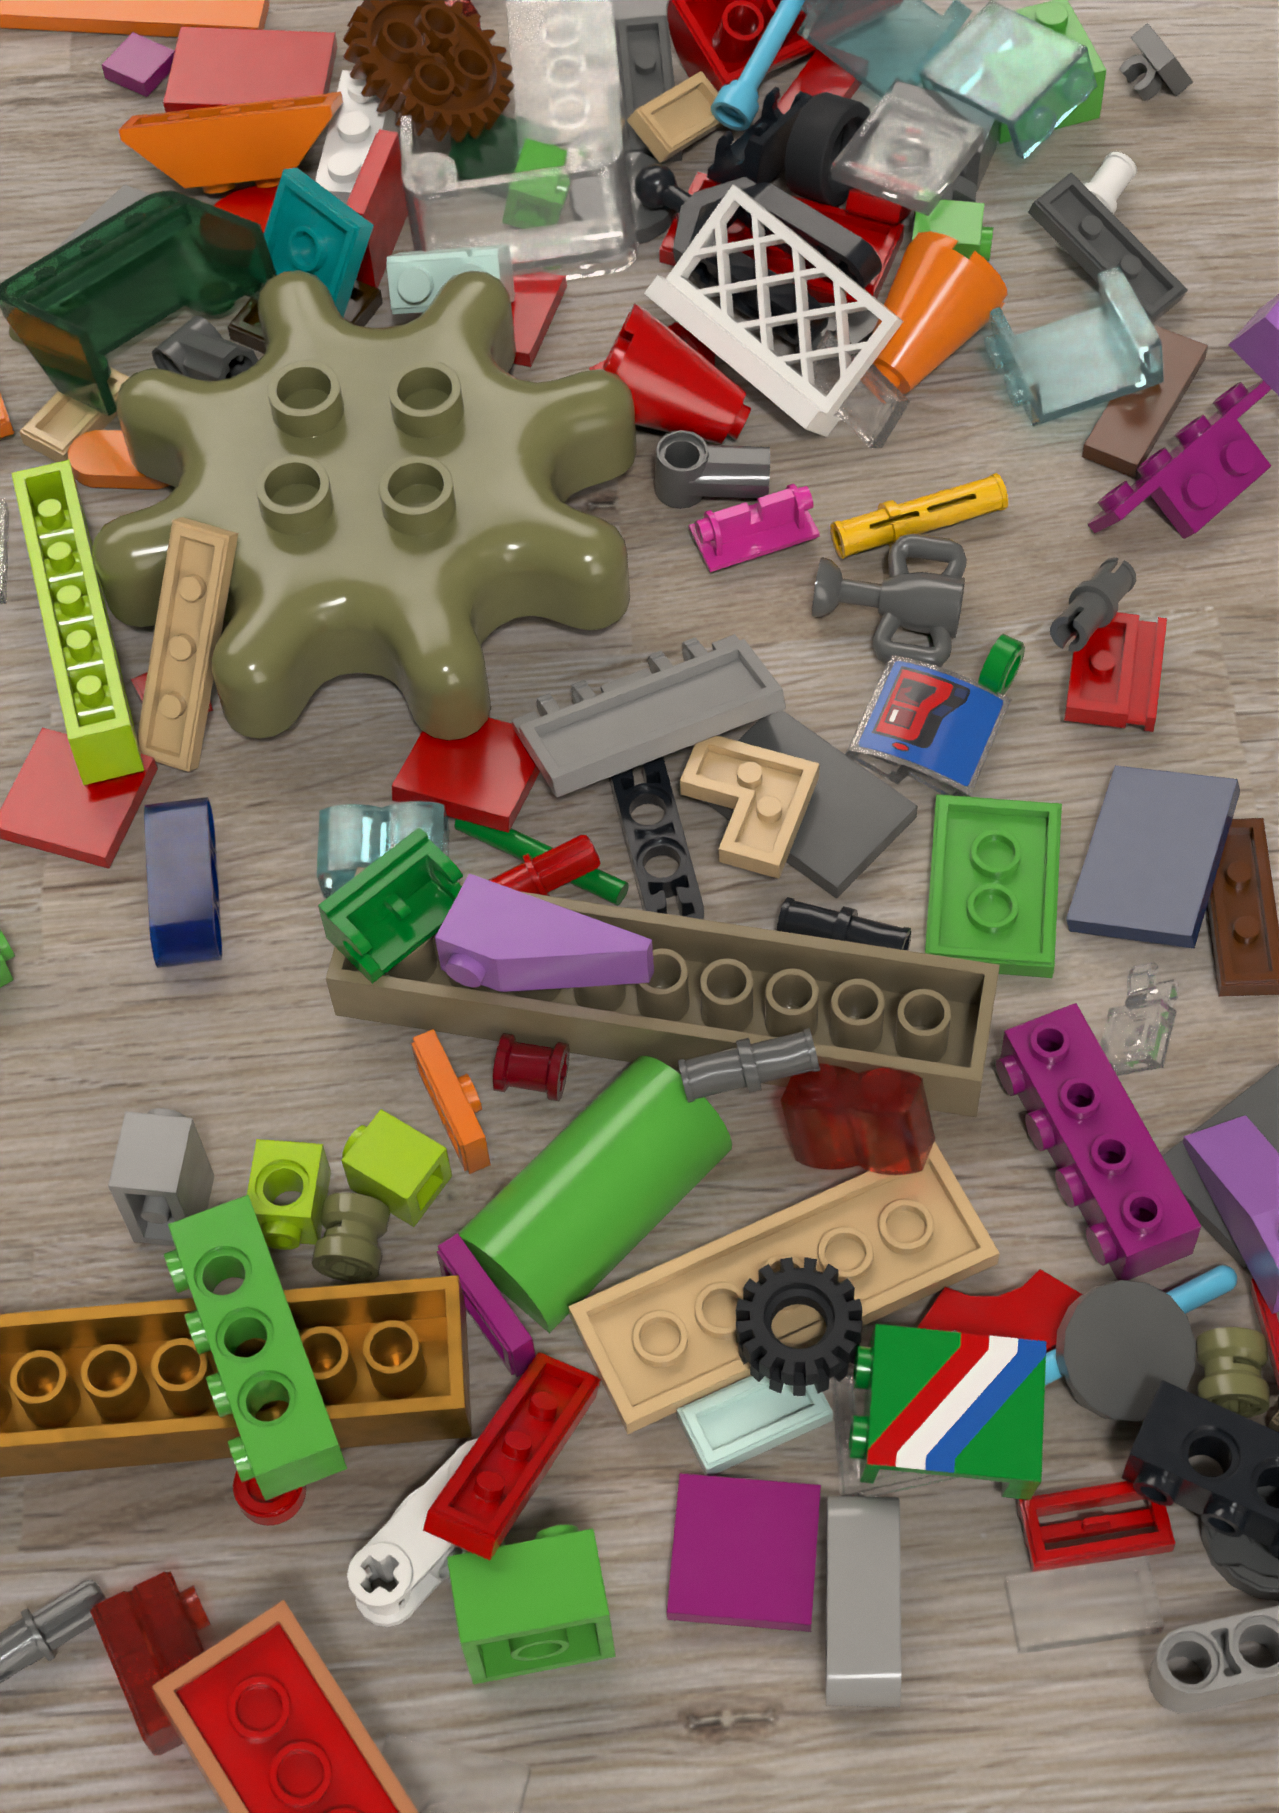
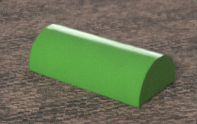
M639 1056L468 1222L458 1234L496 1288L550 1333L569 1314L568 1306L583 1300L732 1150L730 1134L721 1117L705 1097L688 1103L681 1074L653 1057Z

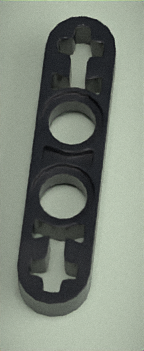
M664 757L643 764L645 783L634 786L632 769L609 777L642 909L644 911L667 914L666 898L676 895L680 916L704 920V905ZM643 804L658 805L666 813L660 822L653 825L639 824L632 819L631 814L638 806ZM658 855L673 857L680 865L673 875L661 878L652 876L644 867L651 858Z

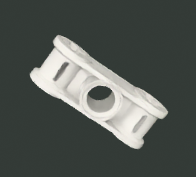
M478 1439L467 1441L457 1448L455 1453L424 1485L413 1491L401 1503L390 1520L355 1554L349 1563L347 1578L350 1591L355 1596L358 1610L372 1624L383 1627L401 1624L411 1617L413 1612L445 1579L450 1577L447 1556L463 1554V1548L423 1531L429 1508ZM379 1577L386 1583L395 1579L397 1586L391 1592L382 1587H378L373 1591L371 1583Z

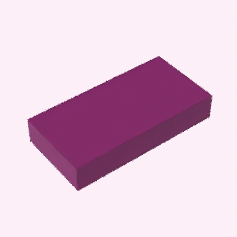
M457 1233L437 1246V1256L442 1277L459 1276L466 1311L510 1374H515L518 1377L526 1371L535 1358L533 1338Z

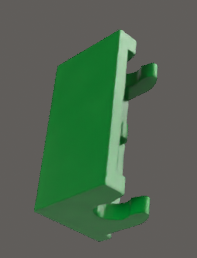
M418 827L318 905L326 938L373 984L439 931L462 888L457 881L463 877V874L454 862Z

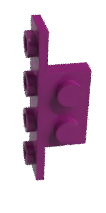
M1264 380L1247 389L1242 382H1239L1221 394L1213 402L1218 410L1208 420L1204 414L1192 420L1176 433L1175 437L1180 444L1170 453L1164 447L1136 468L1142 477L1130 486L1127 481H1124L1097 502L1103 511L1087 524L1095 534L1121 521L1150 495L1183 539L1197 533L1271 467V464L1237 419L1272 388Z

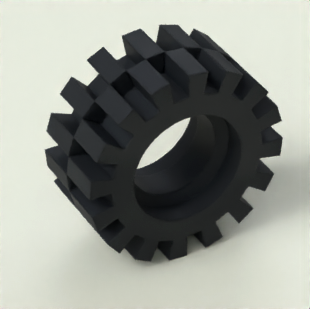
M792 1257L780 1259V1271L773 1272L770 1265L767 1264L759 1269V1281L757 1283L752 1279L747 1281L743 1287V1300L738 1298L736 1307V1343H739V1356L743 1365L748 1362L750 1363V1374L758 1382L766 1376L770 1379L769 1389L778 1393L782 1392L784 1384L793 1386V1396H806V1386L815 1384L817 1393H821L829 1389L832 1377H835L840 1383L848 1375L849 1363L854 1364L856 1348L861 1343L863 1309L860 1299H854L855 1287L848 1278L840 1283L838 1281L839 1270L830 1264L827 1265L823 1273L817 1271V1259L805 1257L804 1268H794ZM796 1304L807 1305L822 1315L827 1329L818 1343L808 1348L795 1349L782 1344L775 1337L771 1327L772 1321L776 1314L787 1306Z

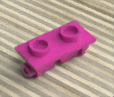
M794 483L787 485L785 490L757 498L756 504L748 506L747 502L716 512H712V510L705 511L703 519L689 525V530L709 572L820 537V533L808 511L814 506L811 492L807 486L797 488Z

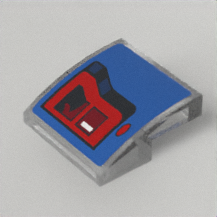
M891 655L884 666L845 755L897 785L908 775L941 795L970 797L1012 699L999 692L996 694L979 682L953 671L915 659Z

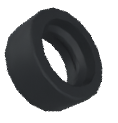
M828 92L814 95L803 106L793 124L784 160L785 179L791 192L829 206L842 204L848 199L849 190L857 186L864 177L871 157L874 140V122L869 107L859 101Z

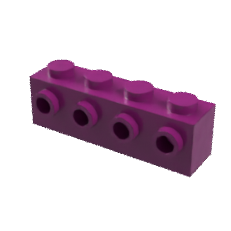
M1077 1003L1005 1030L1001 1055L996 1060L999 1079L1005 1091L1010 1096L1018 1094L1028 1113L1025 1115V1122L1029 1135L1039 1151L1048 1150L1058 1169L1055 1171V1178L1059 1191L1070 1208L1078 1206L1089 1226L1086 1228L1087 1241L1098 1263L1102 1266L1109 1264L1117 1280L1128 1281L1193 1254L1201 1225Z

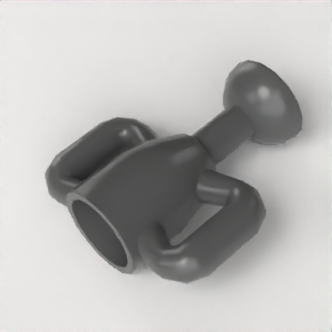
M914 533L900 536L890 547L888 556L889 578L884 579L882 584L844 579L841 569L832 560L821 558L813 596V617H823L834 611L839 602L878 608V613L882 615V618L875 631L872 646L880 661L889 666H893L896 661H903L933 670L943 666L951 654V637L956 638L964 593L965 578L962 576L966 568L967 558L960 544L949 538ZM906 558L946 562L948 566L942 574L929 572L909 573ZM899 626L914 632L931 634L934 647L893 642L891 638Z

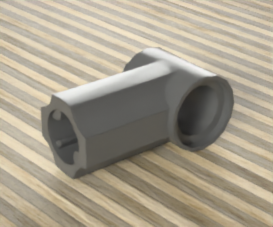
M194 316L152 351V358L158 369L170 370L205 381L230 379L248 370L258 361L254 350L223 339L216 328L201 316Z
M684 430L673 431L664 435L657 444L654 488L656 496L669 507L679 509L690 508L698 504L704 496L760 498L769 495L770 447L707 445L701 436Z

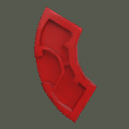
M1041 1269L1022 1287L999 1296H969L945 1286L917 1328L1047 1341L1046 1353L1056 1349L1057 1330L1068 1307L1083 1294Z

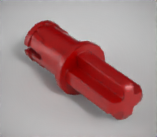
M579 835L534 858L529 853L524 855L523 863L489 879V881L520 892L550 896V891L597 869L601 863L591 839L587 835Z

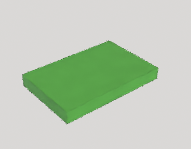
M936 794L925 943L926 954L1000 965L999 974L1053 978L1061 803Z

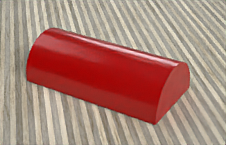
M669 0L667 20L670 36L678 58L689 78L702 71L717 92L720 91L722 86L729 85L733 80H738L782 0ZM806 0L766 74L897 11L902 1Z

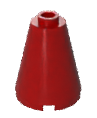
M634 303L605 360L602 370L617 374L629 386L634 402L635 424L669 433L681 430L689 431L701 436L704 441L720 445L727 435L737 439L751 412V407L743 404L746 392L645 308Z

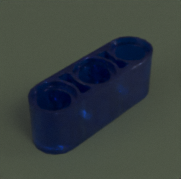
M208 797L145 805L144 826L149 930L155 965L157 968L222 960L216 835L210 800Z

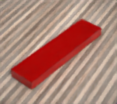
M538 1352L429 1508L423 1531L490 1561L595 1400L601 1379Z

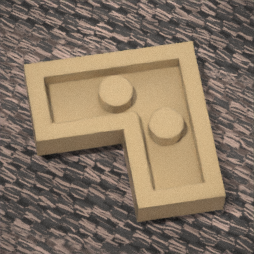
M714 736L694 745L680 779L681 795L734 809L718 849L719 862L780 879L818 782L819 763L725 737Z

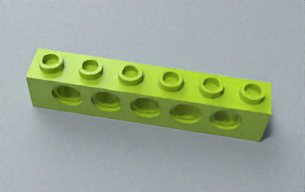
M70 460L12 472L11 475L67 737L83 786L144 771L103 589L94 564L93 546L84 507Z

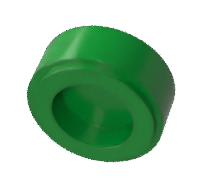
M1002 634L987 656L978 679L977 687L997 697L1004 696L1015 679L1025 653L1024 643Z

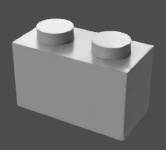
M164 1108L152 1109L148 1114L125 1111L109 1179V1190L133 1242L175 1246L168 1224L208 1209L214 1181L213 1170L193 1118H187L177 1111Z

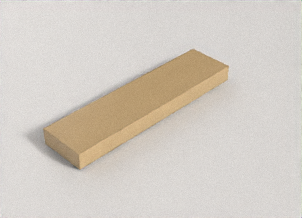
M180 517L172 520L137 741L140 754L154 757L157 763L191 772L199 767L214 679L211 660L216 643L222 633L238 533Z

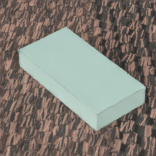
M751 1375L678 1408L677 1418L705 1475L713 1476L833 1421V1411L823 1392L817 1393L815 1384L806 1386V1396H793V1386L784 1384L782 1392L778 1393L769 1389V1378L764 1376L758 1382Z

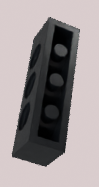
M1162 1380L1129 1453L1122 1479L1132 1483L1134 1490L1145 1499L1163 1506H1171L1176 1503L1200 1514L1201 1520L1214 1531L1230 1537H1241L1242 1534L1269 1546L1272 1555L1279 1559V1509L1267 1505L1260 1498L1257 1491L1258 1488L1263 1486L1279 1488V1432ZM1198 1455L1208 1456L1218 1462L1224 1474L1218 1477L1203 1476L1193 1469L1189 1458Z

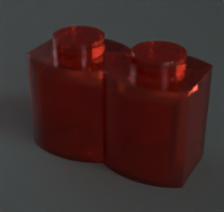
M819 1063L820 1071H810L791 1076L780 1101L797 1162L812 1168L827 1170L846 1169L859 1165L868 1171L885 1175H906L923 1171L934 1144L935 1135L923 1079L920 1076L891 1068H878L856 1073L844 1067Z

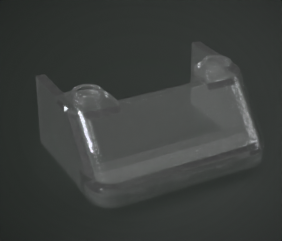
M618 84L607 86L610 126L587 129L576 135L568 145V165L459 181L457 167L453 159L437 152L422 154L412 116L400 117L402 183L414 251L423 250L427 252L436 249L509 244L514 282L554 279L570 280L617 273L631 266L638 256L639 246L631 145Z

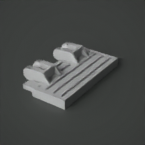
M735 634L713 642V651L707 652L699 640L694 637L682 642V654L685 662L673 666L662 651L648 655L649 669L645 668L601 685L602 693L599 695H595L591 687L588 686V683L582 680L571 684L573 705L560 709L553 696L548 693L536 698L538 712L541 717L538 716L536 711H533L511 721L514 731L557 798L786 709L783 689L745 639L739 640Z

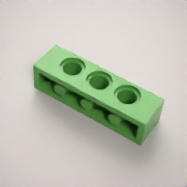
M249 1194L168 1224L176 1249L164 1253V1257L177 1293L191 1290L197 1310L184 1314L198 1354L211 1351L218 1372L207 1376L206 1381L219 1417L221 1418L233 1413L240 1436L227 1442L241 1481L245 1482L255 1478L266 1501L346 1470L347 1466ZM241 1278L244 1280L240 1288L231 1294L217 1295L213 1293L215 1287L225 1279ZM259 1338L266 1341L262 1350L251 1357L243 1358L234 1355L237 1347L246 1340ZM279 1400L289 1403L286 1412L276 1420L260 1421L255 1419L259 1409L268 1402Z

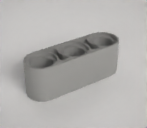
M827 1496L826 1706L900 1708L899 1497Z
M1279 1606L1181 1627L1168 1633L1160 1642L1148 1673L1149 1688L1155 1700L1171 1711L1192 1713L1279 1693ZM1245 1641H1255L1263 1644L1271 1652L1274 1658V1665L1269 1668H1258L1250 1665L1241 1655L1239 1644ZM1175 1657H1185L1193 1660L1200 1667L1204 1681L1197 1684H1185L1178 1681L1168 1669L1167 1661Z

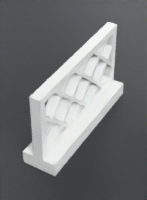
M734 184L668 276L664 278L657 275L644 293L804 429L825 437L830 434L840 420L835 414L904 322ZM741 205L751 214L753 239L728 243L727 223ZM764 225L775 234L765 236ZM716 239V246H711ZM787 243L792 247L794 272L768 276L766 247ZM754 249L756 279L731 283L729 254ZM717 256L719 286L699 289L687 279L701 259ZM805 259L817 268L806 269ZM828 276L833 281L835 306L809 310L807 280ZM795 282L797 312L771 317L769 287ZM757 289L759 319L738 322L734 318L732 294ZM846 292L856 299L857 302L847 303ZM720 296L721 307L711 297ZM869 310L882 321L868 341L850 344L849 313ZM836 316L838 346L812 351L810 320ZM798 323L800 353L779 356L774 352L772 327ZM760 329L761 340L750 331ZM858 353L854 360L851 362V354ZM839 356L840 378L828 395H826L815 386L813 361ZM801 363L802 374L792 367L791 364Z

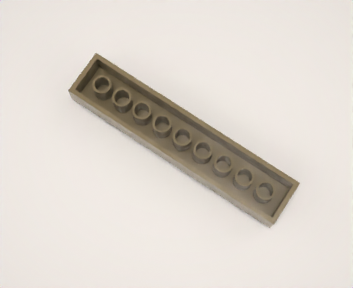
M357 867L355 876L365 868ZM522 892L652 939L654 973L649 983L499 992L483 985L475 988L468 987L456 982L445 971L441 970L435 941L436 934L373 984L336 947H334L326 975V982L336 1016L424 1030L434 1029L437 1032L500 1041L502 1034L506 1033L514 1035L516 1042L554 1048L558 1042L568 1043L570 1053L625 1062H633L639 1056H649L676 1070H680L678 1060H688L737 1048V1040L749 1038L750 1043L753 1044L802 1032L803 1029L810 1028L820 1071H810L763 1084L977 1117L1000 965Z

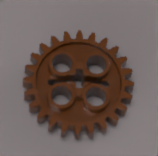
M363 0L361 6L356 8L347 25L349 29L343 38V42L349 45L344 54V59L355 63L354 68L349 74L350 77L367 82L361 95L363 97L377 96L381 100L376 111L378 113H383L390 109L396 113L395 125L398 127L403 125L406 120L413 122L415 134L419 137L425 128H430L437 142H441L448 131L457 143L462 142L467 133L476 139L484 128L490 131L511 100L508 96L514 88V83L507 78L513 71V66L501 61L507 52L505 47L491 45L490 42L496 32L493 29L480 30L477 26L481 16L478 13L469 17L462 14L463 2L460 0L456 1L452 6L445 4V0Z

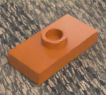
M434 1029L413 1037L411 1045L417 1071L464 1171L468 1170L469 1174L490 1166L486 1137L474 1114L482 1110V1105L469 1075L456 1076Z

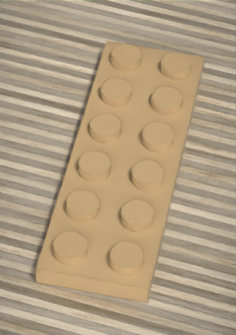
M932 1142L570 1305L568 1308L570 1318L627 1434H630L676 1413L680 1407L751 1376L750 1363L748 1362L743 1365L739 1356V1343H736V1307L738 1298L743 1300V1287L747 1281L752 1279L757 1283L759 1281V1269L767 1264L770 1265L773 1272L780 1271V1259L792 1257L794 1268H804V1259L807 1257L817 1259L816 1270L822 1273L828 1264L839 1270L838 1281L842 1283L848 1278L855 1287L854 1299H860L863 1309L862 1322L864 1326L944 1289L945 1286L949 1287L997 1265L1000 1253L937 1144ZM801 1304L783 1308L776 1314L771 1324L775 1337L782 1344L795 1349H804L815 1345L822 1339L827 1329L824 1318L817 1310Z

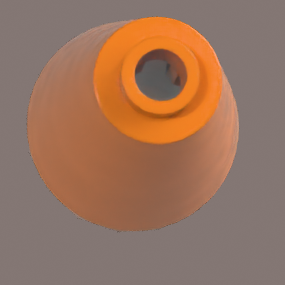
M932 231L918 233L913 241L909 243L884 303V306L904 322L866 371L865 378L873 388L886 395H893L894 393L907 394L1001 311L1005 304L1003 301L1008 295L1007 287L1000 274L984 257L974 251L968 259L953 250L958 240ZM879 318L874 328V331L882 322Z

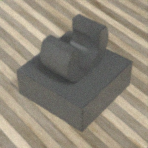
M1148 23L1130 37L1142 54L1133 55L1126 59L1121 65L1120 71L1130 83L1139 75L1146 73V76L1134 86L1144 101L1153 98L1160 91L1163 81L1175 96H1178L1193 83L1179 61Z

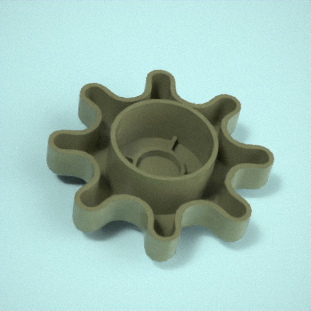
M301 270L285 271L269 279L259 294L257 305L266 352L251 368L230 379L217 381L199 380L170 370L150 368L134 373L120 387L116 401L117 416L131 462L140 473L176 488L166 499L150 507L119 516L104 524L96 536L93 546V559L108 607L115 618L126 625L146 627L156 624L172 520L184 517L238 533L224 620L229 624L216 643L211 666L224 717L231 728L243 736L260 739L280 734L289 729L298 719L312 694L324 682L338 675L368 673L383 676L398 686L405 696L413 719L422 731L434 738L444 740L465 738L483 726L488 720L491 710L486 666L481 644L496 628L514 618L537 616L578 629L596 630L616 623L628 609L630 584L628 553L625 540L618 529L606 520L576 510L564 502L571 495L584 488L612 480L624 474L634 463L637 446L634 402L630 388L617 374L602 369L582 371L557 380L538 383L519 380L510 375L508 371L513 365L516 356L510 295L501 280L487 272L470 270L452 276L440 288L430 306L418 319L402 326L370 328L357 326L344 319L338 312L328 288L316 275Z

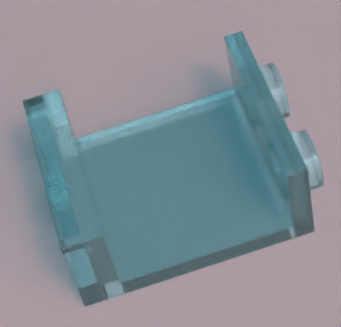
M805 0L800 9L807 16L797 33L887 102L896 81L919 86L973 11L959 0H954L943 16L922 0Z
M992 0L918 72L923 88L946 93L1006 124L1016 155L1022 159H1025L1041 142L1048 139L1054 129L1079 104L1083 103L1097 87L1086 46Z
M1120 266L1098 273L1100 307L1014 335L1001 308L998 307L990 311L992 335L985 337L988 357L995 370L1003 367L1006 373L1004 375L1005 387L1011 404L1014 408L1023 406L1033 427L1164 382L1162 341Z

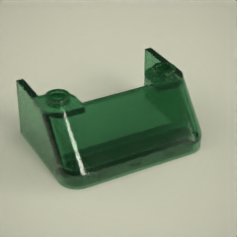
M160 191L139 199L0 283V309L6 321L59 392L107 416H111L117 412V408L107 383L111 375V368L105 357L106 354L183 306L204 312L207 315H218L230 310L235 305V301L243 296L258 301L259 294L267 281L277 276L260 224L177 191Z

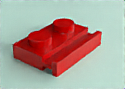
M1117 612L1114 619L1108 625L1097 628L1085 647L1080 651L1073 652L1064 721L1125 729L1126 724L1145 726L1144 731L1153 732L1157 716L1167 618L1158 617L1157 622L1139 620L1140 615Z

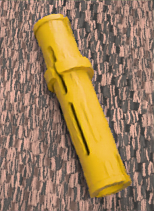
M994 473L980 480L940 490L936 493L897 504L894 500L879 503L878 510L843 521L832 522L830 525L831 538L838 556L844 559L852 554L885 544L891 547L903 535L921 534L990 512L1005 510L1008 508V493L1001 476L998 473Z

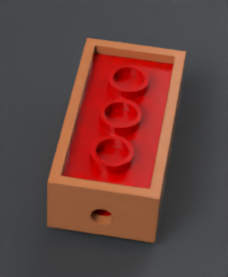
M284 1600L152 1686L157 1702L225 1813H419Z

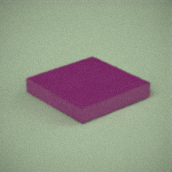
M679 1473L667 1620L811 1632L821 1485Z

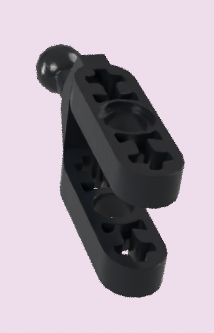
M648 165L642 168L635 177L634 191L643 205L651 208H660L666 205L679 213L673 246L676 263L734 184L863 289L881 272L882 264L880 257L874 248L863 238L768 182L756 184L750 179L743 177L697 191L691 195L677 186L674 173L664 165ZM740 205L728 221L727 229L739 219L752 230L751 214ZM764 225L765 236L775 234ZM716 239L711 246H716ZM787 243L775 245L793 256L792 247ZM742 252L729 254L731 283L756 279L754 259ZM717 256L701 259L691 273V276L703 288L719 286ZM805 259V264L811 268H817L807 259ZM768 269V276L778 275ZM793 283L769 287L771 317L797 312L795 285ZM757 289L732 294L733 307L754 320L759 319ZM808 293L809 310L823 308L821 304ZM827 317L810 320L811 342L827 327ZM798 323L772 327L773 332L789 342L799 345Z

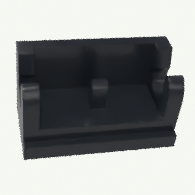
M778 87L773 88L764 98L761 118L732 145L731 143L734 140L731 130L719 138L716 144L714 163L708 168L707 178L721 184L743 177L750 179L756 184L760 182L770 183L785 168L784 160L787 142L793 124L803 106L813 96L800 91L795 96L790 109L783 114L778 108L780 89Z

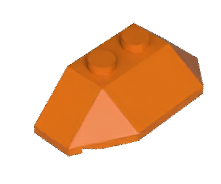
M342 92L135 115L119 128V134L122 142L184 188L203 187L204 193L214 194L229 191L235 188V183L255 181V186L259 188L274 187L279 185L283 169L297 168L332 117L343 104Z

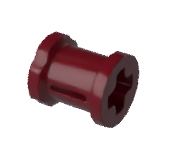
M503 1033L494 1061L493 1090L505 1093L508 1087L539 1091L546 1093L549 1100L559 1102L562 1098L567 1079L570 1056L569 1044L558 1042L554 1048L516 1042L514 1035Z

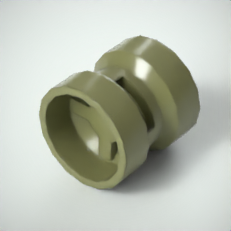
M334 1193L327 1196L323 1203L320 1218L326 1231L324 1237L320 1238L315 1244L312 1258L313 1268L320 1274L340 1281L356 1283L376 1279L379 1275L382 1260L381 1251L377 1247V1239L384 1236L387 1232L390 1218L389 1207L380 1200L358 1193Z
M1224 1327L1208 1330L1198 1335L1196 1340L1197 1362L1204 1368V1378L1197 1387L1198 1396L1246 1418L1258 1416L1268 1411L1270 1407L1269 1385L1261 1377V1368L1268 1360L1267 1338L1264 1334L1247 1328Z

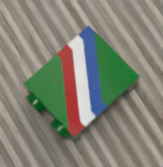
M875 1324L868 1347L857 1346L854 1359L853 1389L865 1390L863 1416L852 1415L848 1457L861 1460L859 1482L874 1484L880 1469L1002 1482L1001 1497L1030 1500L1042 1482L1047 1341Z

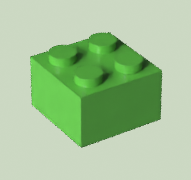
M558 1525L539 1531L535 1535V1540L506 1545V1542L503 1540L490 1561L465 1549L462 1550L463 1554L447 1556L460 1644L473 1685L616 1657L594 1528L579 1531L578 1527L574 1525Z

